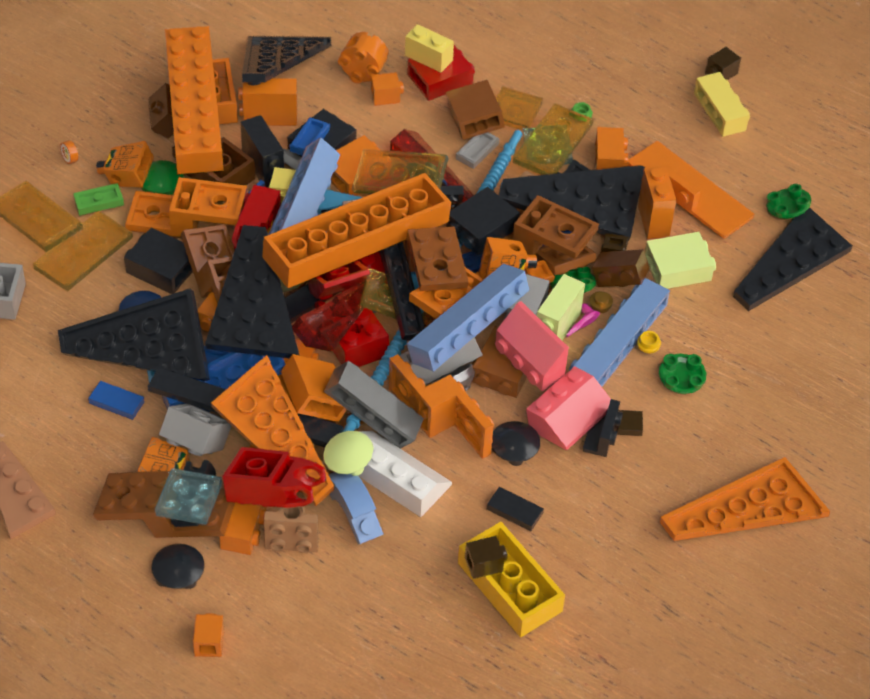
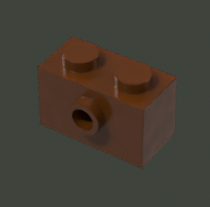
M165 83L149 97L151 130L168 139L174 134L170 85Z
M644 249L600 252L592 266V270L598 287H625L628 285H641L649 271V265Z

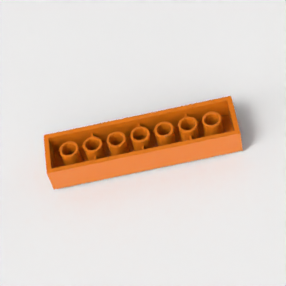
M209 26L165 29L177 174L223 171L222 145Z
M423 173L265 236L262 257L284 285L290 288L402 242L407 238L408 229L436 228L448 223L452 202L428 175Z

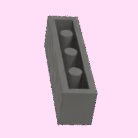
M350 361L334 369L324 391L400 449L415 441L424 419L414 409L408 407Z

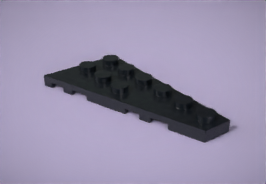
M809 207L805 213L791 221L735 289L733 297L749 312L851 252L853 245Z

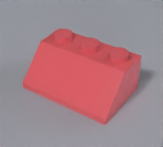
M522 301L518 302L497 329L495 346L501 354H504L511 360L516 369H520L527 376L532 385H536L541 391H544L565 375L569 347Z
M574 366L526 408L528 425L533 427L538 435L567 451L607 414L611 399L594 376Z

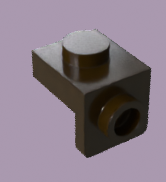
M606 233L601 252L627 250L629 237Z

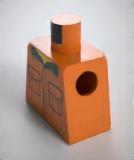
M146 141L121 145L111 149L107 160L98 161L96 169L98 174L106 175L111 185L118 183L121 187L141 188L144 185L154 156Z
M487 237L479 275L485 279L502 264L521 270L536 268L537 256L535 254H527L523 243L520 241Z
M152 437L137 472L177 471L183 480L184 466L186 462L190 461L189 452L184 448ZM192 466L194 470L199 469L198 467Z

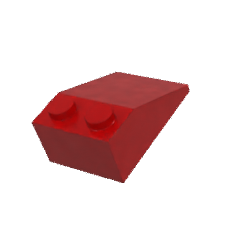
M356 260L307 280L310 293L316 299L324 300L331 298L334 293L354 290L355 286L361 285L370 275V271L361 262Z

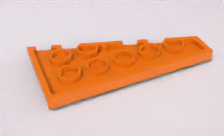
M267 355L211 402L212 408L254 448L290 452L292 457H302L324 467ZM313 469L306 471V475L315 479L320 478L317 471ZM326 469L325 482L311 487L313 488L314 498L312 503L315 506L335 490ZM299 490L306 498H308L307 494L303 490Z
M784 457L661 516L660 524L673 541L825 518L829 517L830 510L788 459Z

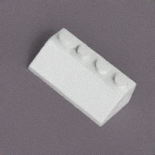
M359 431L367 435L372 441L374 450L371 460L364 467L362 474L358 476L419 517H422L452 485L450 480L374 431Z

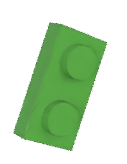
M118 183L73 193L79 215L124 205Z

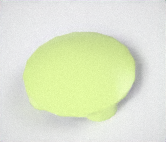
M359 431L342 432L333 437L325 446L324 461L329 470L338 474L358 476L362 474L364 467L371 460L374 447L368 436Z

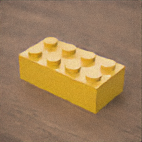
M502 522L497 523L459 546L458 564L520 638L563 612L565 594ZM497 536L500 545H504L507 552V560L504 561L503 572L473 579L465 559L466 543Z

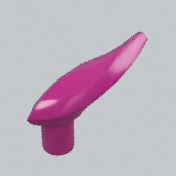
M586 303L583 304L581 312L584 315L569 330L566 337L594 322L600 315V312L593 310Z

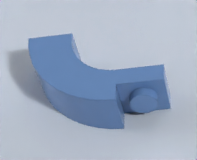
M336 472L328 474L335 489L330 493V497L332 500H336L345 512L357 544L359 545L383 535L374 512L376 507L360 477L352 476L351 474H338Z

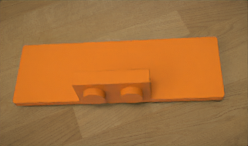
M655 141L628 160V166L641 165L645 166V168L667 167L676 203L723 239L754 218L752 211L659 141Z

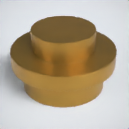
M598 291L590 296L589 304L593 310L602 314L608 312L612 307L613 298L607 292Z

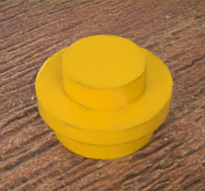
M645 331L638 337L637 347L644 353H655L661 347V340L657 333Z

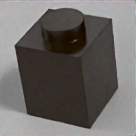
M724 47L708 57L705 73L710 75L720 72L725 80H729L738 74L741 57L728 47Z
M497 536L466 543L465 559L472 578L476 579L503 572L504 561L507 560V552L505 546L500 545Z

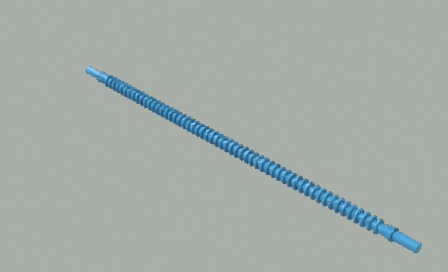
M515 130L509 142L504 144L503 151L498 154L496 161L491 166L476 194L486 187L494 191L523 135L520 130ZM458 239L459 246L461 249L463 243ZM399 330L396 332L384 353L385 355L382 356V360L379 361V365L376 366V370L371 376L381 386L384 385V381L387 380L389 375L390 358L397 354L400 356L401 351L404 350V346L407 344V340L401 339ZM353 413L349 415L343 432L358 429L361 419Z

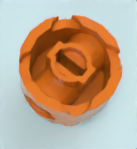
M358 32L352 35L338 58V64L342 67L343 71L350 76L352 82L357 84L371 81V75L379 74L388 59L389 53L385 43L376 35H373V37L368 36V32Z

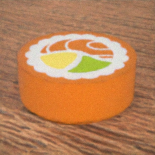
M70 140L62 142L60 150L66 163L77 162L78 151L75 144Z

